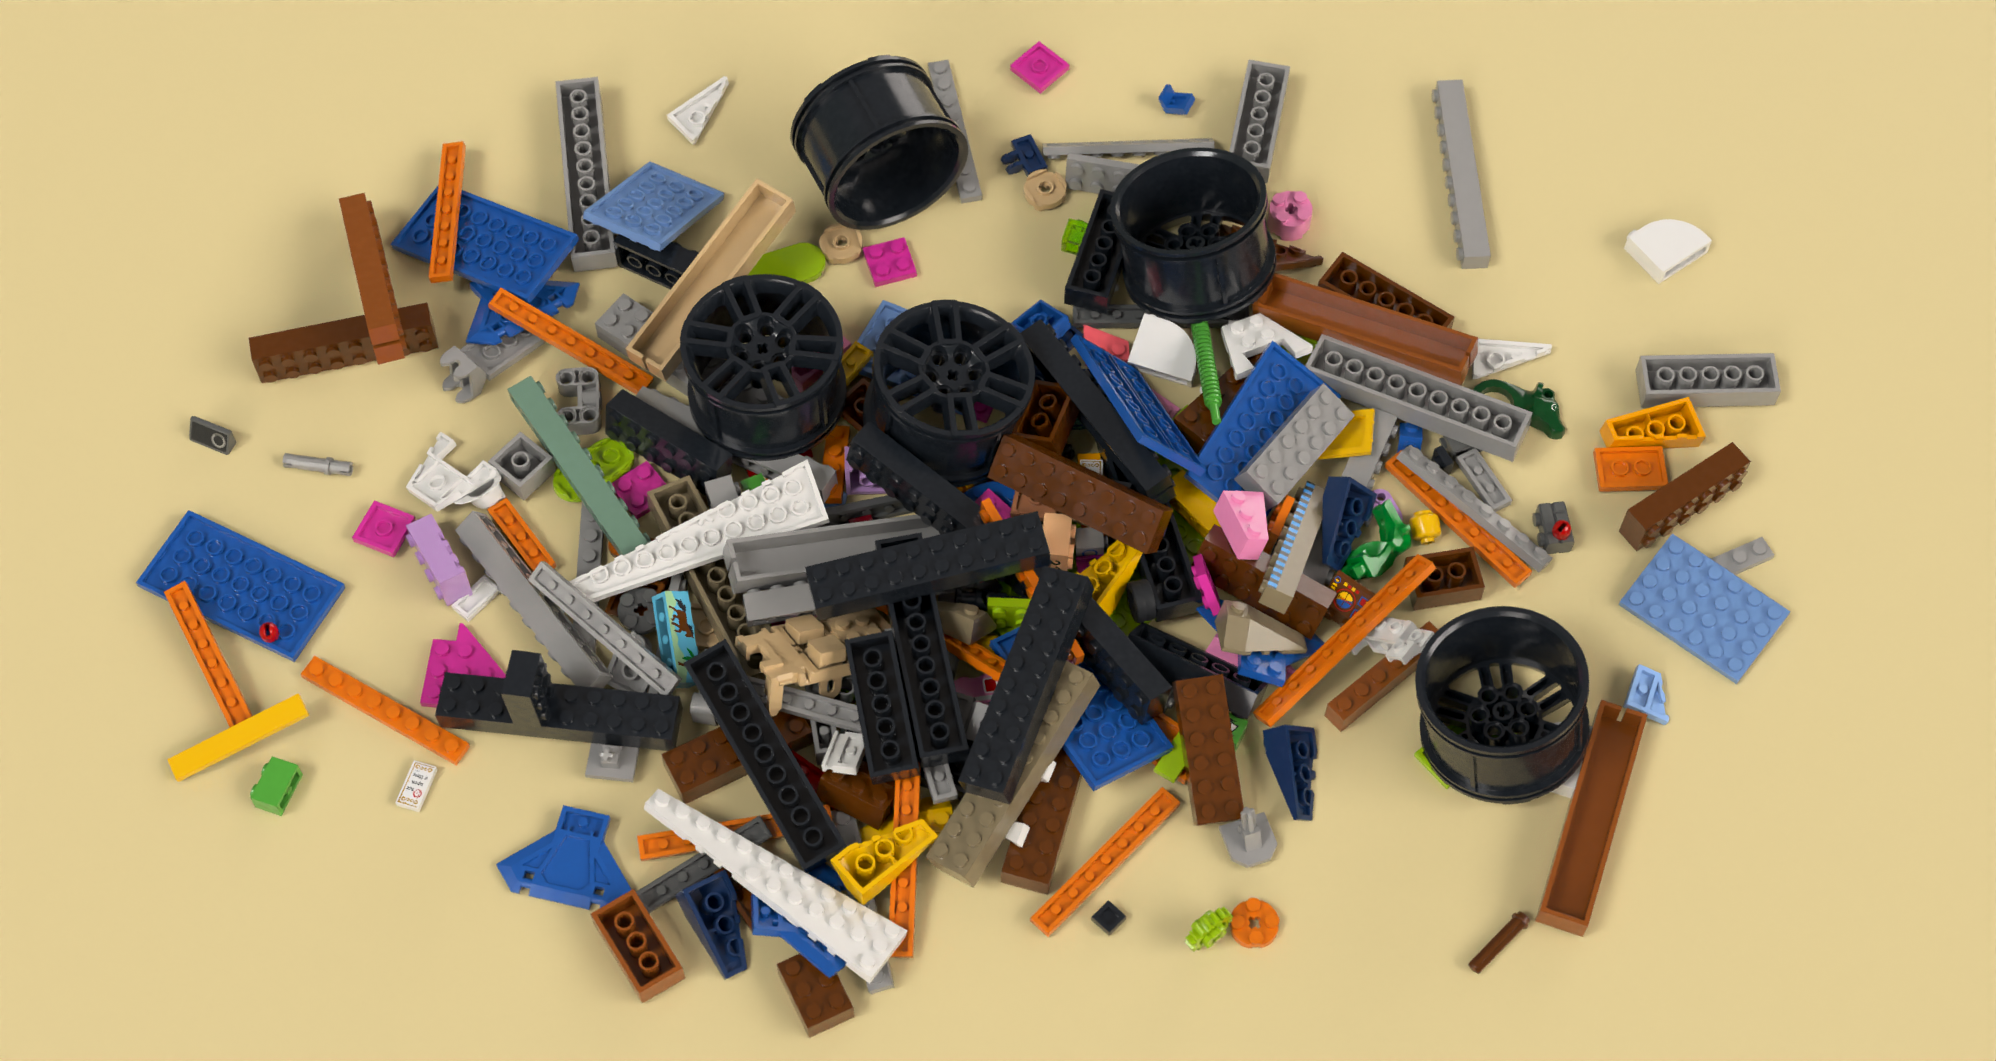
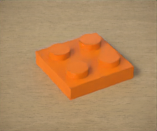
M1286 495L1283 502L1276 505L1268 521L1269 540L1263 549L1267 554L1271 552L1294 503L1295 498Z

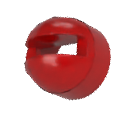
M1566 520L1557 521L1552 528V534L1558 540L1567 539L1572 531L1571 524ZM1563 526L1564 529L1562 530V532H1559V528Z
M272 622L263 623L259 629L261 639L267 643L276 641L280 634L278 627ZM269 628L270 635L266 636V629Z

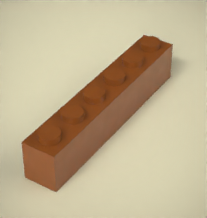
M1430 621L1420 628L1433 631L1434 633L1438 631ZM1421 653L1414 656L1406 665L1401 660L1396 659L1389 662L1385 656L1327 704L1324 716L1342 732L1415 672Z

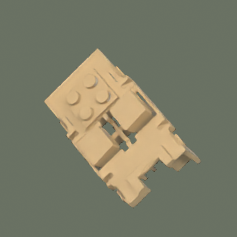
M875 608L818 621L817 617H814L812 614L786 619L785 624L770 627V632L766 628H762L757 634L736 636L735 647L747 661H750L751 654L761 653L763 655L759 667L761 673L766 675L764 690L767 696L766 708L770 716H775L782 707L783 688L785 685L798 683L800 686L819 682L820 696L835 698L841 690L842 677L851 675L845 639L884 632V629L891 628V626ZM833 680L832 690L827 691L828 682Z

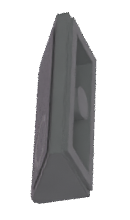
M196 416L190 418L189 439L222 454H230L236 444L231 430Z

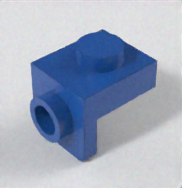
M1166 84L1158 100L1165 114L1187 115L1195 101L1193 93H1175L1172 86Z
M1408 422L1400 423L1397 453L1409 445L1421 451L1422 427Z

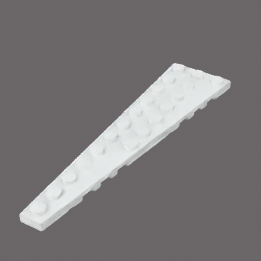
M808 459L782 472V475L762 482L761 486L751 491L748 489L741 493V496L731 501L727 500L717 507L709 509L666 531L646 545L641 544L635 547L636 550L624 556L621 554L605 566L600 565L589 573L582 574L569 582L592 602H596L723 559L722 552L727 539L810 529L829 523V518Z
M657 789L645 802V811L667 828L673 830L683 840L692 842L698 852L701 854L706 853L714 859L713 863L716 866L727 869L732 873L733 879L777 913L784 916L795 927H802L809 933L808 937L815 942L818 940L828 947L827 951L833 956L837 954L846 961L848 968L869 984L906 937V929L662 790Z

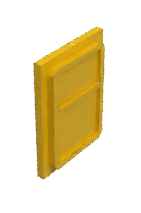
M1374 408L1353 410L1352 413L1355 416L1317 460L1371 455L1375 423Z

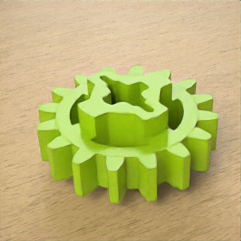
M1225 907L1218 908L1215 912L1211 910L1205 912L1203 916L1191 925L1192 930L1186 936L1185 943L1194 952L1200 950L1203 946L1210 948L1227 933L1228 924L1232 922V914Z

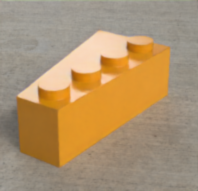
M1689 397L1608 419L1599 430L1606 448L1662 446V448L1699 447L1706 437Z

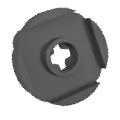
M635 588L621 596L617 612L621 624L627 630H633L639 635L649 634L656 630L652 597L657 595L654 589ZM638 607L648 608V611L644 612V616L635 613Z

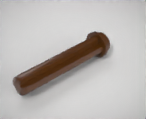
M1521 911L1513 913L1512 919L1469 962L1468 966L1471 970L1479 974L1522 929L1528 928L1529 918Z

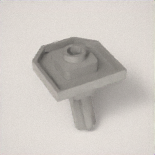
M591 743L585 772L586 778L633 782L639 748Z
M1244 807L1243 811H1241L1240 820L1219 826L1220 834L1231 861L1249 868L1271 860L1277 847V841L1265 812L1255 815L1253 808Z

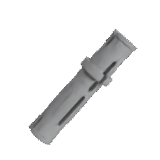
M285 453L283 456V467L324 472L325 475L340 474L351 476L353 472V462L338 461L332 457L325 459Z

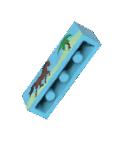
M663 591L652 597L661 661L682 678L676 688H690L695 686V683L683 663L698 655V647L695 640V627L692 620L688 591Z

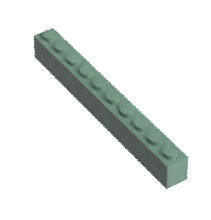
M529 376L508 388L511 401L548 454L553 457L555 464L619 556L621 554L624 556L636 550L635 547L641 544L646 545L651 542L647 533L644 532L642 534L638 529L640 524L635 516H629L626 512L628 507L623 499H617L615 496L616 490L610 481L605 482L603 479L604 473L598 464L593 465L591 462L592 456L586 447L581 448L579 445L581 441L574 430L572 432L569 431L567 428L569 424L564 415H558L555 411L557 406L552 398H546L544 395L546 391L540 381L535 382L532 376Z

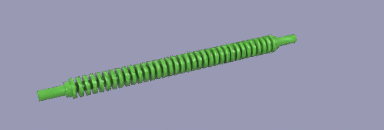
M1208 321L1190 324L1204 404L1210 410L1212 423L1219 425L1221 423L1219 408L1222 404V397Z

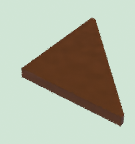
M1222 224L1220 236L1235 233L1241 227L1236 225L1230 227ZM1273 239L1277 260L1275 271L1322 265L1324 260L1322 256H1310L1305 254L1306 251L1291 245L1288 248L1277 244V240Z

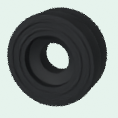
M1141 579L1127 583V600L1135 623L1154 620L1156 618V604L1149 581Z

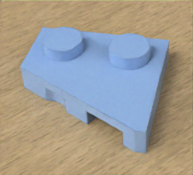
M1639 664L1635 668L1623 707L1648 714L1647 718L1666 725L1669 721V715H1666L1664 708L1666 699L1665 693L1662 690L1661 673Z

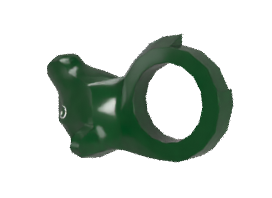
M1497 379L1483 381L1474 387V391L1482 394L1490 392L1500 393L1510 400L1511 405L1532 412L1530 426L1541 430L1550 439H1561L1565 434V427L1560 420L1559 405L1555 400V393L1549 388H1543L1544 383L1538 382L1533 391H1527Z

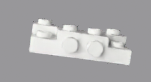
M1385 617L1351 652L1353 655H1357L1362 648L1369 644L1373 652L1385 654L1389 662L1396 659L1401 660L1406 665L1414 656L1423 651L1425 645L1435 633L1418 629L1410 620L1405 621L1393 617Z

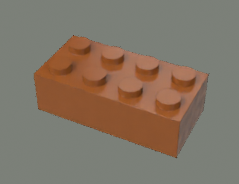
M634 889L591 913L596 929L641 1003L646 1002L685 979L681 964Z

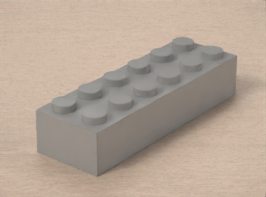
M1248 60L1229 152L1251 162L1261 173L1264 182L1268 183L1290 66Z
M1774 353L1640 356L1635 369L1641 408H1651L1689 397L1693 407L1775 405L1781 392Z
M1324 383L1305 397L1234 480L1245 491L1263 492L1265 511H1268L1282 501L1355 415Z

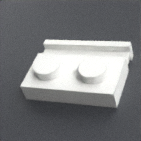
M835 730L822 762V770L831 769L835 773L857 775L865 755L862 734L853 732L840 734L839 731Z

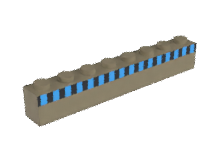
M1309 481L1306 482L1304 488L1299 487L1295 494L1294 503L1279 535V540L1274 548L1275 552L1263 578L1265 579H1263L1258 592L1262 593L1259 603L1282 614H1285L1294 597L1322 521L1325 488Z

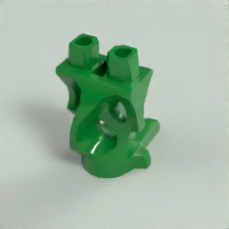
M1390 499L1385 500L1382 505L1375 506L1372 511L1379 526L1380 541L1364 543L1351 551L1340 570L1354 580L1374 578L1382 575L1393 565L1396 557L1411 547L1409 533L1411 527L1409 524L1402 522Z

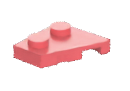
M1083 325L1084 339L1127 363L1130 356L1129 341L1088 325Z

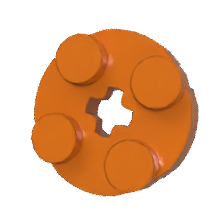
M1250 898L1238 904L1232 911L1233 918L1232 922H1230V931L1235 941L1243 947L1263 948L1271 944L1276 938L1279 917L1268 903L1257 898ZM1249 920H1258L1261 927L1250 928Z

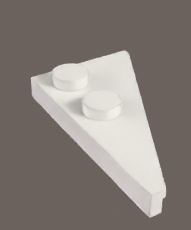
M726 76L722 77L667 114L668 121L692 145L697 142L728 87V78Z
M1478 339V353L1472 363V379L1476 380L1551 353L1552 344Z

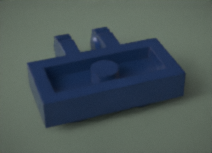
M1031 134L1012 140L1011 147L1014 151L1004 154L1000 159L1005 165L1010 163L1005 169L1009 175L1019 173L1023 169L1028 177L1034 171L1048 169Z

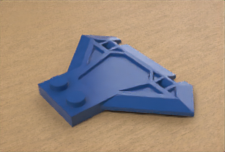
M548 280L530 305L552 317L559 313L557 308L573 306L580 283ZM473 281L469 283L470 289L477 295L480 302L466 343L497 345L502 342L501 337L507 335L511 338L525 330L488 308L489 302L498 291Z
M1219 599L1220 605L1222 606L1224 600ZM1204 605L1197 607L1196 610L1217 631L1215 625L1217 615L1213 616L1211 609L1206 610ZM1314 634L1311 640L1304 636L1307 646L1306 653L1281 654L1278 651H1270L1269 655H1262L1260 651L1252 652L1251 655L1238 654V674L1282 687L1286 681V667L1312 656L1324 642Z
M563 805L555 831L496 864L511 892L520 894L522 887L530 889V897L590 910L592 903L600 905L601 908L632 890L604 843L611 820L610 816ZM526 874H533V879L525 878ZM596 889L603 890V895L595 894Z
M826 863L807 873L839 892L847 890L838 873ZM752 893V935L781 937L828 978H831L846 966V961L837 954L833 956L827 951L828 947L818 940L816 942L808 937L809 933L802 927H795L784 916L777 913Z

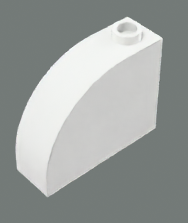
M1664 219L1654 221L1639 230L1630 232L1626 237L1627 241L1624 249L1660 284L1706 254L1712 240L1702 230L1692 224L1680 220Z
M1144 313L1127 363L1137 368L1139 372L1192 388L1196 375V353L1191 339L1175 323L1153 314Z

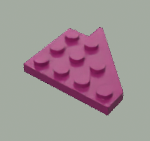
M463 623L459 624L456 641L433 639L420 704L422 707L437 708L445 672L505 678L506 674Z

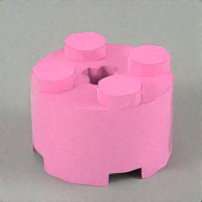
M1285 191L1276 193L1273 196L1267 226L1272 234L1274 232L1283 241H1295L1302 238L1303 234L1310 229L1312 218V204L1307 195L1302 191Z

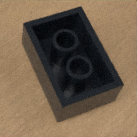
M512 650L501 695L513 724L542 728L543 721L547 720L549 715L548 701L549 698L553 697L555 689L554 684L551 682V675L547 671V664L544 663L541 653Z

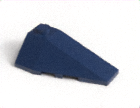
M1328 476L1323 494L1322 563L1337 572L1342 569L1352 551V542L1361 535L1360 528L1362 524L1370 519L1377 496L1375 492L1351 477Z
M1282 725L1263 730L1265 753L1293 820L1312 821L1314 793L1311 790V780L1315 779L1316 776L1312 766L1313 759H1317L1314 728Z
M723 870L677 893L675 897L686 919L724 980L746 970L744 943L739 926L740 916L737 913L736 891L726 871Z

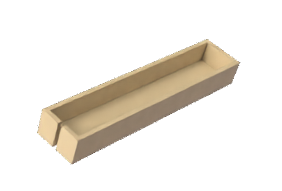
M756 179L625 348L629 359L644 369L648 368L650 373L666 382L682 362L680 351L681 330L691 309L705 294L723 282L750 273L795 214L796 210L793 199Z

